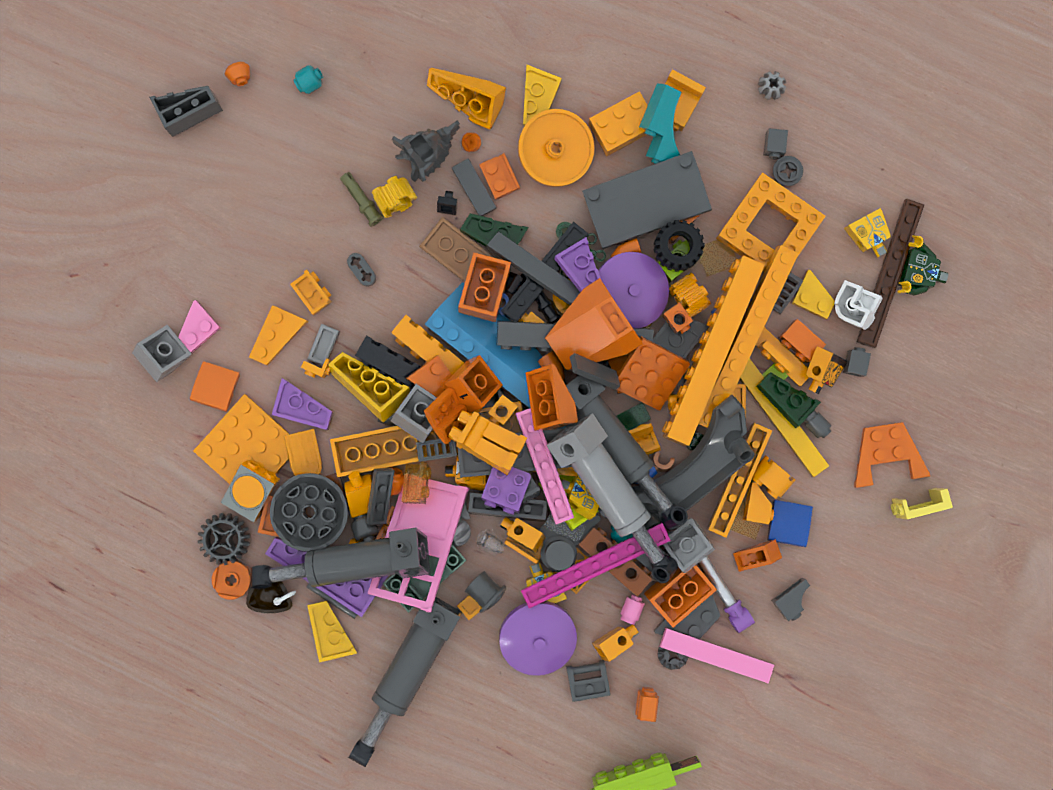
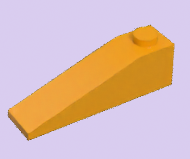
M429 68L427 86L444 100L448 99L455 105V109L459 112L463 111L473 123L489 130L492 128L503 106L506 87L484 79Z

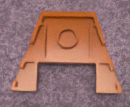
M903 422L863 428L859 451L860 457L856 470L857 476L854 482L855 488L873 485L871 465L907 459L911 479L930 477V473Z

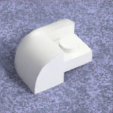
M845 280L836 296L834 305L840 319L866 330L875 319L874 314L883 298L880 295L864 290L862 286Z

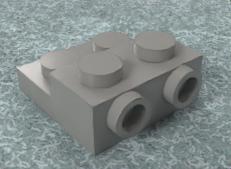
M692 518L687 519L686 523L675 531L669 532L668 536L671 541L663 544L683 573L688 572L715 550L706 537L707 535Z

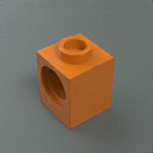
M680 302L662 315L675 334L679 331L683 334L691 328L689 324L693 320ZM674 316H682L684 320L683 324H676L674 322Z

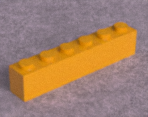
M756 423L751 425L745 440L753 450L754 458L728 478L707 530L727 538L772 430Z

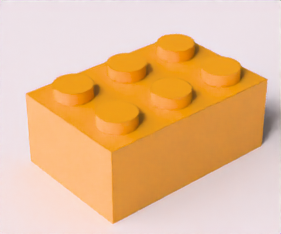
M640 91L589 118L588 124L606 157L647 135L645 130L639 127L648 106Z

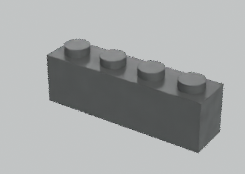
M470 492L469 514L518 518L539 522L546 521L547 501L532 499L525 504L521 503L519 514L514 512V515L503 512L502 507L496 506L492 508L484 505L485 501L481 498L482 494Z

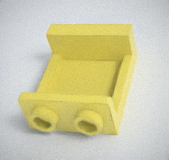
M946 488L929 489L931 501L909 507L906 499L894 498L892 499L893 504H891L892 513L896 515V518L911 519L953 508L949 491Z

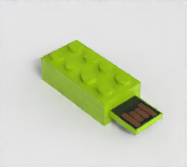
M659 752L651 755L649 759H637L631 765H619L614 767L613 771L607 773L606 771H600L596 773L595 777H592L594 788L590 790H664L677 785L674 776L702 766L697 755L670 764L666 754Z

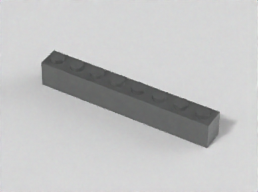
M497 321L496 344L501 345V349H512V346H520V350H532V347H539V351H551V346L545 337L555 324ZM633 328L639 338L642 336L653 342V329Z

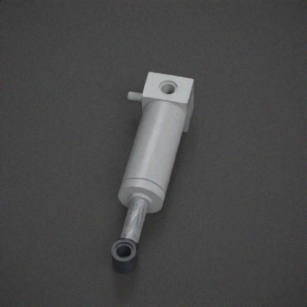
M593 413L578 420V423L566 426L546 446L561 468L571 464L618 535L623 537L632 533L651 561L653 578L660 583H667L677 571L678 564L672 557L663 555L644 527V524L651 516L603 446L602 442L608 435Z

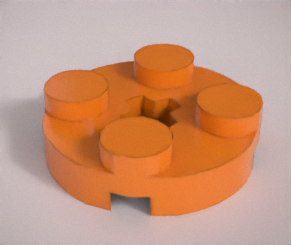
M227 561L228 565L222 563L213 572L212 586L218 595L224 599H237L245 595L251 586L250 569L239 561H235V563ZM231 575H234V578L237 579V582H234L233 585H230V581H227V577H231Z

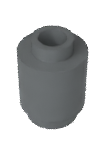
M815 410L804 421L805 426L817 438H825L832 431L830 429L832 425Z

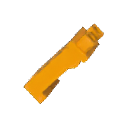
M462 410L457 421L465 425L464 430L462 431L453 426L448 437L456 442V447L463 448L508 475L524 447L527 437L521 434L519 436L502 428L488 419L479 416V413L475 411L471 414Z

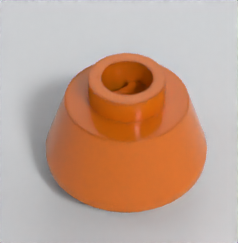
M245 62L233 63L226 68L225 76L234 85H246L250 79V66Z

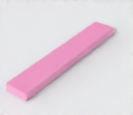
M531 408L515 413L522 434L527 437L526 445L555 524L574 518L553 457L546 446L547 441L543 430L534 431Z
M665 628L660 643L661 648L768 684L774 668V664Z

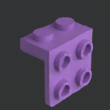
M493 467L481 497L485 501L484 505L492 508L496 506L502 507L503 512L514 515V512L519 514L531 475L514 467L506 475Z

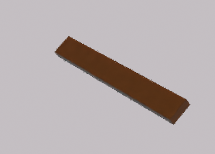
M910 199L904 200L873 292L882 296L883 299L874 314L875 319L866 330L861 328L857 343L872 348L877 347L910 249L908 244L913 240L912 235H915L924 204Z

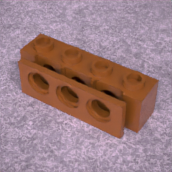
M592 527L578 545L590 556H593L600 552L596 549L599 542H605L607 545L606 549L618 543L614 539L610 542L606 538L608 534L600 527L597 529ZM635 558L608 571L637 597L653 580L649 576L651 572L643 565L640 568L635 564L637 561ZM629 568L635 569V574L632 577L626 576V571Z

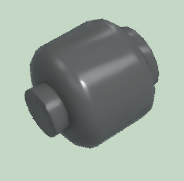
M367 514L355 517L353 519L354 522L351 524L354 538L358 542L375 540L374 537L379 533L377 525H368L366 523Z

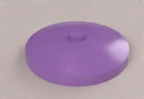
M625 252L611 257L599 268L598 271L602 282L633 328H643L659 318L668 302L669 284L664 270L654 259L638 252Z
M544 601L529 608L527 603H524L513 609L504 619L500 628L499 643L503 657L515 670L528 675H545L560 669L569 661L576 648L577 632L572 618L559 605Z

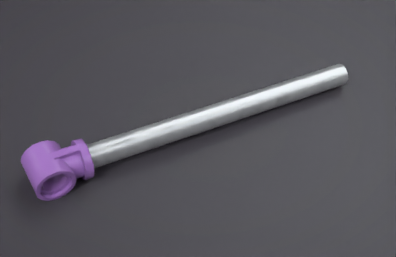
M706 556L699 562V565L709 581L717 589L716 592L726 606L723 610L729 614L728 619L732 626L740 633L753 625L755 621L749 611L741 606L742 602L740 599L735 600L714 565Z

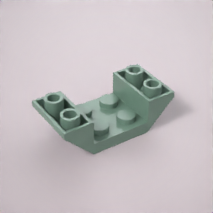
M453 544L451 545L440 583L467 561ZM429 556V576L434 577L439 561L437 557ZM398 574L392 575L383 585L390 592L398 594L403 577ZM411 577L405 596L423 600L428 595L432 583ZM400 603L408 613L414 608L413 606Z

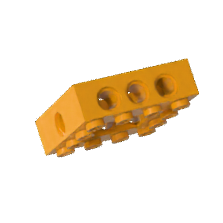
M762 172L716 239L741 257L744 255L765 264L763 272H765L775 250L746 231L764 203L770 205L772 210L776 209L786 216L785 219H790L796 223V226L788 233L789 236L782 246L799 254L826 216Z

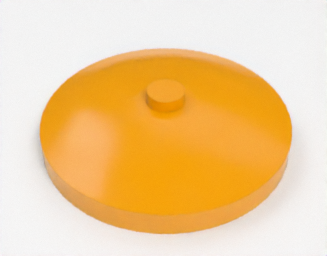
M549 109L536 114L523 127L518 140V156L526 173L538 183L551 187L565 186L580 179L589 169L594 156V140L589 127L579 116L563 109Z

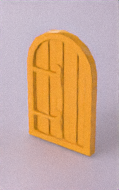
M314 429L285 435L284 440L293 475L305 473L320 474L322 462Z

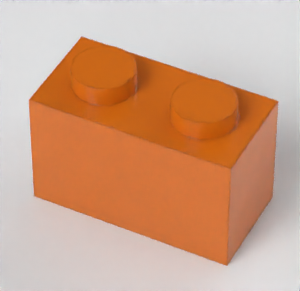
M798 319L794 320L778 337L782 340L780 343L788 350L791 348L796 353L795 356L803 363L811 362L817 346L823 349L826 345Z

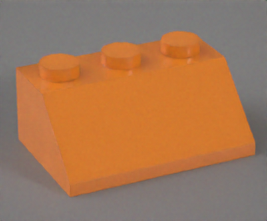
M695 565L686 573H683L678 567L667 583L657 581L644 592V595L674 628L717 589L698 566Z

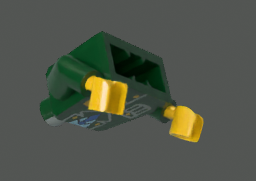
M912 235L914 243L909 242L908 245L915 247V249L912 248L908 252L900 281L898 282V286H902V290H898V293L915 296L933 288L936 281L945 284L948 279V273L939 270L941 261L937 259L933 251L923 242V238Z

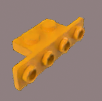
M764 327L755 346L761 350L760 353L767 360L770 359L775 363L774 366L781 373L785 372L794 383L802 386L809 378L806 376L808 368Z

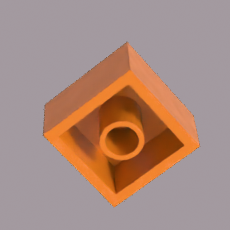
M480 355L465 361L445 383L447 387L454 388L459 403L465 405L469 413L482 409L502 387V383Z

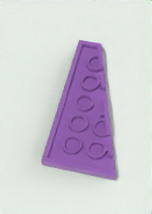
M276 537L265 554L281 565L288 566L305 563L307 551L294 549L286 545L280 537ZM383 576L380 578L378 585L379 589L382 587L383 583L386 581L388 576ZM372 578L316 587L360 617L364 615L375 596L367 594Z

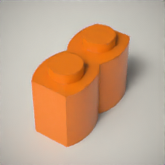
M642 687V690H638L635 715H637L639 720L656 722L659 696H657L653 688Z

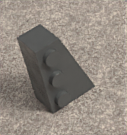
M209 86L184 90L185 92L176 94L173 92L167 93V95L160 97H149L164 128L172 137L223 111Z

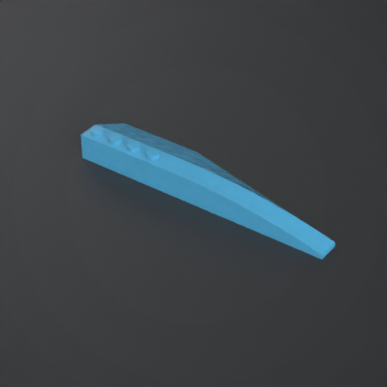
M462 282L436 309L425 325L466 359L469 360L480 355L502 383V387L526 407L531 408L525 373L541 368L538 360L542 358V355L536 347H532V350H520V346H512V349H501V345L496 344L497 321H511L506 316H501L498 313L496 322L459 313L458 306L464 288V283Z

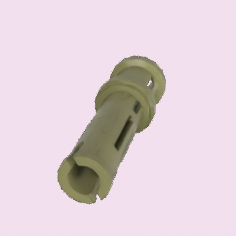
M348 172L341 176L340 180L358 203L359 211L368 219L369 226L372 227L380 223L384 216L379 214L374 207L375 203L366 197L351 173Z

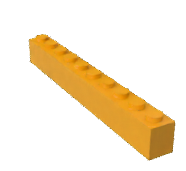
M782 245L776 246L743 316L701 416L699 425L708 428L713 409L733 394L799 253Z

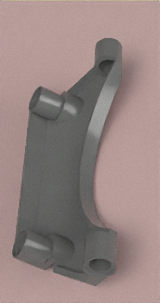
M731 394L715 407L706 433L696 448L675 468L653 480L672 504L681 506L688 511L754 458L753 450L745 438L742 437L747 433L745 409L740 402ZM639 485L632 487L651 516L644 524L646 530L662 523L661 512ZM599 507L598 511L602 514L603 517L607 519V517Z

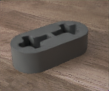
M358 253L351 254L347 259L349 268L362 285L366 287L372 286L376 281L374 271L363 256ZM353 258L361 259L359 261V264L362 266L361 269L356 265H351L353 264ZM365 271L368 275L372 274L370 277L371 281L365 280L363 282L364 275L361 272Z

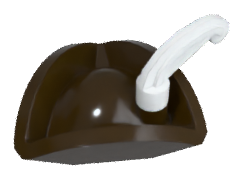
M282 581L274 582L269 588H251L247 596L246 605L249 609L260 613L284 612L291 609L292 602L290 597L296 591L288 593Z

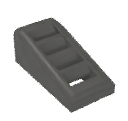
M791 272L787 279L795 283V285L793 286L785 282L784 286L790 289L791 292L789 293L782 289L780 293L787 298L783 299L778 296L777 300L782 305L779 306L775 303L773 310L779 314L784 311L803 283L802 279Z
M441 439L424 441V443L416 442L419 462L458 456L456 442L453 440L449 442L450 453L448 454L446 444ZM438 443L442 444V455H439ZM430 444H434L435 456L431 455ZM423 445H426L428 457H424Z

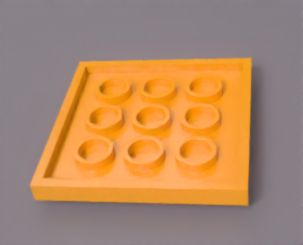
M244 394L193 452L225 481L231 484L240 465L246 460L255 461L264 470L277 474L289 460L284 436L290 433L249 396Z

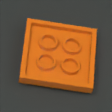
M641 336L640 339L643 344L631 351L617 373L620 387L617 390L660 411L688 369L690 362Z

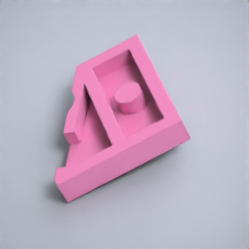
M194 300L178 338L193 353L221 327L201 304Z

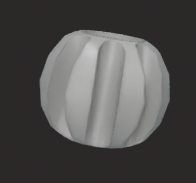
M775 71L774 74L767 72L764 74V77L759 79L758 85L761 87L758 88L760 94H765L764 98L770 100L771 97L774 100L781 97V94L785 93L786 86L784 84L786 80L784 77H779V72Z
M461 518L459 519L452 542L457 547L468 542L471 536L470 526Z

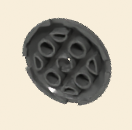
M314 473L300 474L288 479L277 489L270 505V520L274 531H276L277 535L286 545L300 551L322 549L331 545L344 531L348 519V505L340 487L331 479ZM309 506L314 509L315 514L313 517L306 515V508Z

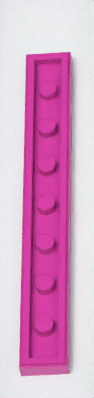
M663 523L647 529L658 547L671 541ZM633 536L522 589L521 593L528 607L532 608L645 552Z

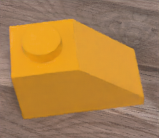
M750 482L747 489L743 520L769 524L774 517L772 504L757 483Z

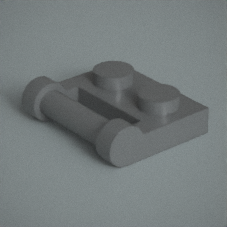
M600 660L599 663L577 667L566 666L572 702L611 695L604 660ZM594 671L601 672V676L580 680L574 679V675Z

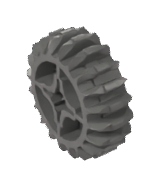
M220 513L219 518L217 515H213L212 520L206 519L207 525H201V529L204 532H198V535L203 537V539L197 542L199 544L203 543V547H200L199 550H206L203 555L204 557L211 555L209 558L210 562L216 559V564L220 565L223 560L224 565H228L227 561L229 560L231 563H235L236 558H243L240 552L247 553V549L243 546H250V542L245 541V539L250 538L251 535H245L244 532L248 531L249 528L241 527L244 525V521L237 523L239 520L238 516L232 519V514L228 513L225 518V514ZM226 523L231 525L232 528L224 531L216 525ZM213 531L215 542L211 545L210 535ZM236 532L238 534L237 547H235L236 544L233 542V536ZM228 535L225 539L226 542L220 543L223 539L222 536ZM222 546L232 553L224 555L216 550Z

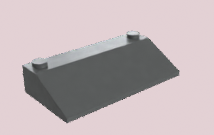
M692 151L582 190L602 249L661 229L667 223H673L674 220L681 222L712 211Z

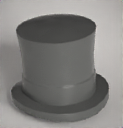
M553 536L543 544L541 559L549 570L560 572L575 563L577 550L570 539L564 536Z
M484 571L470 583L465 592L480 605L481 610L479 612L483 613L502 598L506 591V586L500 587Z

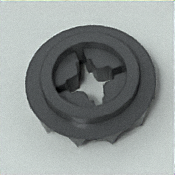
M783 156L775 162L772 174L775 177V181L779 182L782 186L790 187L801 180L803 166L797 158ZM786 164L789 170H795L790 173L789 178L786 173H781L786 169Z
M661 647L658 649L660 663L670 670L680 669L686 665L689 658L688 656L676 653L680 659L678 660L673 657L669 660L670 654L667 649Z

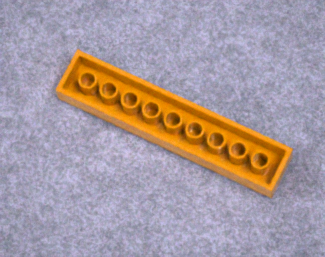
M744 255L736 259L735 262H732L728 271L731 275L727 280L725 279L721 287L723 294L716 299L714 308H716L715 313L709 316L706 323L709 327L700 337L699 343L701 346L698 350H695L691 361L694 363L685 373L684 379H686V382L683 386H680L676 396L679 399L677 403H673L669 411L671 418L663 425L661 432L664 433V438L683 446L690 445L765 264Z
M521 401L513 402L518 408L505 425L500 423L498 426L513 433L522 432L515 413L522 411ZM500 406L497 408L496 413L499 417H505L508 410L506 407ZM492 407L475 411L479 413V416L492 422L489 419L491 415L488 414ZM398 426L330 439L337 477L348 476L354 471L363 473L377 468H388L418 462L416 442L420 441ZM432 430L425 441L436 440L440 438L437 436L435 431ZM438 443L439 455H442V444ZM449 443L446 444L447 454L450 453ZM430 444L431 455L435 456L434 444ZM423 445L424 457H428L426 445Z

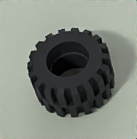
M674 220L673 223L669 222L661 228L654 241V253H656L657 261L661 262L660 265L668 267L667 269L670 271L673 269L675 272H679L680 270L685 271L697 263L704 252L705 243H703V235L699 233L700 229L693 227L695 224H688L686 220L682 222ZM673 236L684 237L690 246L688 254L685 256L672 254L668 248L669 239Z

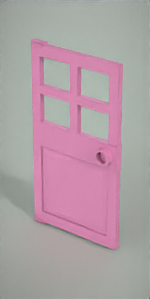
M410 474L405 475V483L402 491L399 493L385 538L390 537L389 532L410 528H417L427 535L429 556L439 558L434 577L423 575L412 578L432 583L426 601L405 596L410 578H403L398 594L379 589L378 585L381 577L372 578L367 594L420 608L428 613L432 612L469 488Z

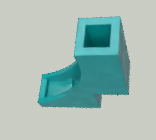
M659 83L656 84L639 126L645 130V134L653 137L646 154L647 157L652 159L651 163L653 164L680 155L674 139L673 121L675 109L682 92L667 84Z

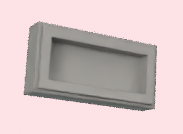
M321 324L307 359L323 365L326 358L329 359L340 331Z

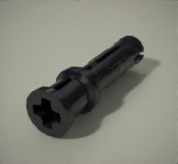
M523 273L520 275L525 282L528 276ZM542 291L536 299L538 311L542 312L547 320L546 323H555L561 318V314L557 313L553 306L554 302L548 299L544 291Z

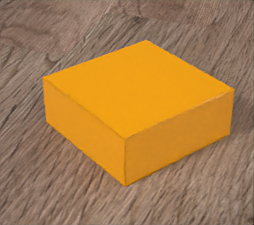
M469 595L457 605L468 620L472 619L481 610L480 605Z

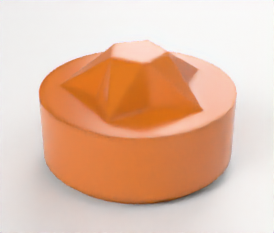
M466 133L463 136L462 147L464 150L475 152L480 148L481 139L477 133Z

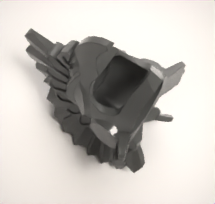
M458 120L448 127H443L437 131L427 129L426 131L416 132L415 135H408L402 140L393 136V143L402 149L400 154L395 155V158L411 161V179L414 182L418 178L422 182L426 181L425 176L429 177V174L434 173L436 168H441L440 164L445 161V157L449 155V149L452 147L450 140L453 139L456 131L460 129Z

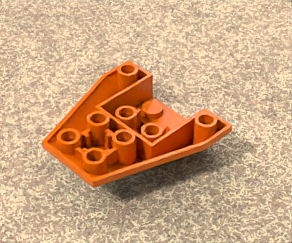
M600 278L583 288L545 337L566 370L572 369L570 356L574 353L594 362H600L626 355L643 344Z

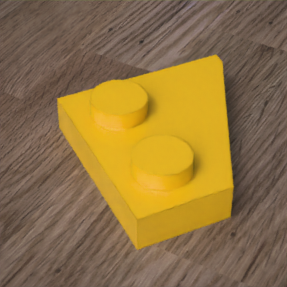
M808 269L792 304L826 320L830 315L835 300L813 272Z

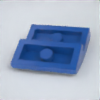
M774 500L772 507L774 517L769 523L768 541L776 539V542L806 547L813 507Z

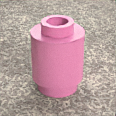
M633 594L631 597L627 596L620 613L622 615L621 620L635 625L636 621H639L645 605L642 602L643 598Z

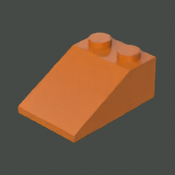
M554 364L525 373L534 431L552 430L578 423L575 402Z

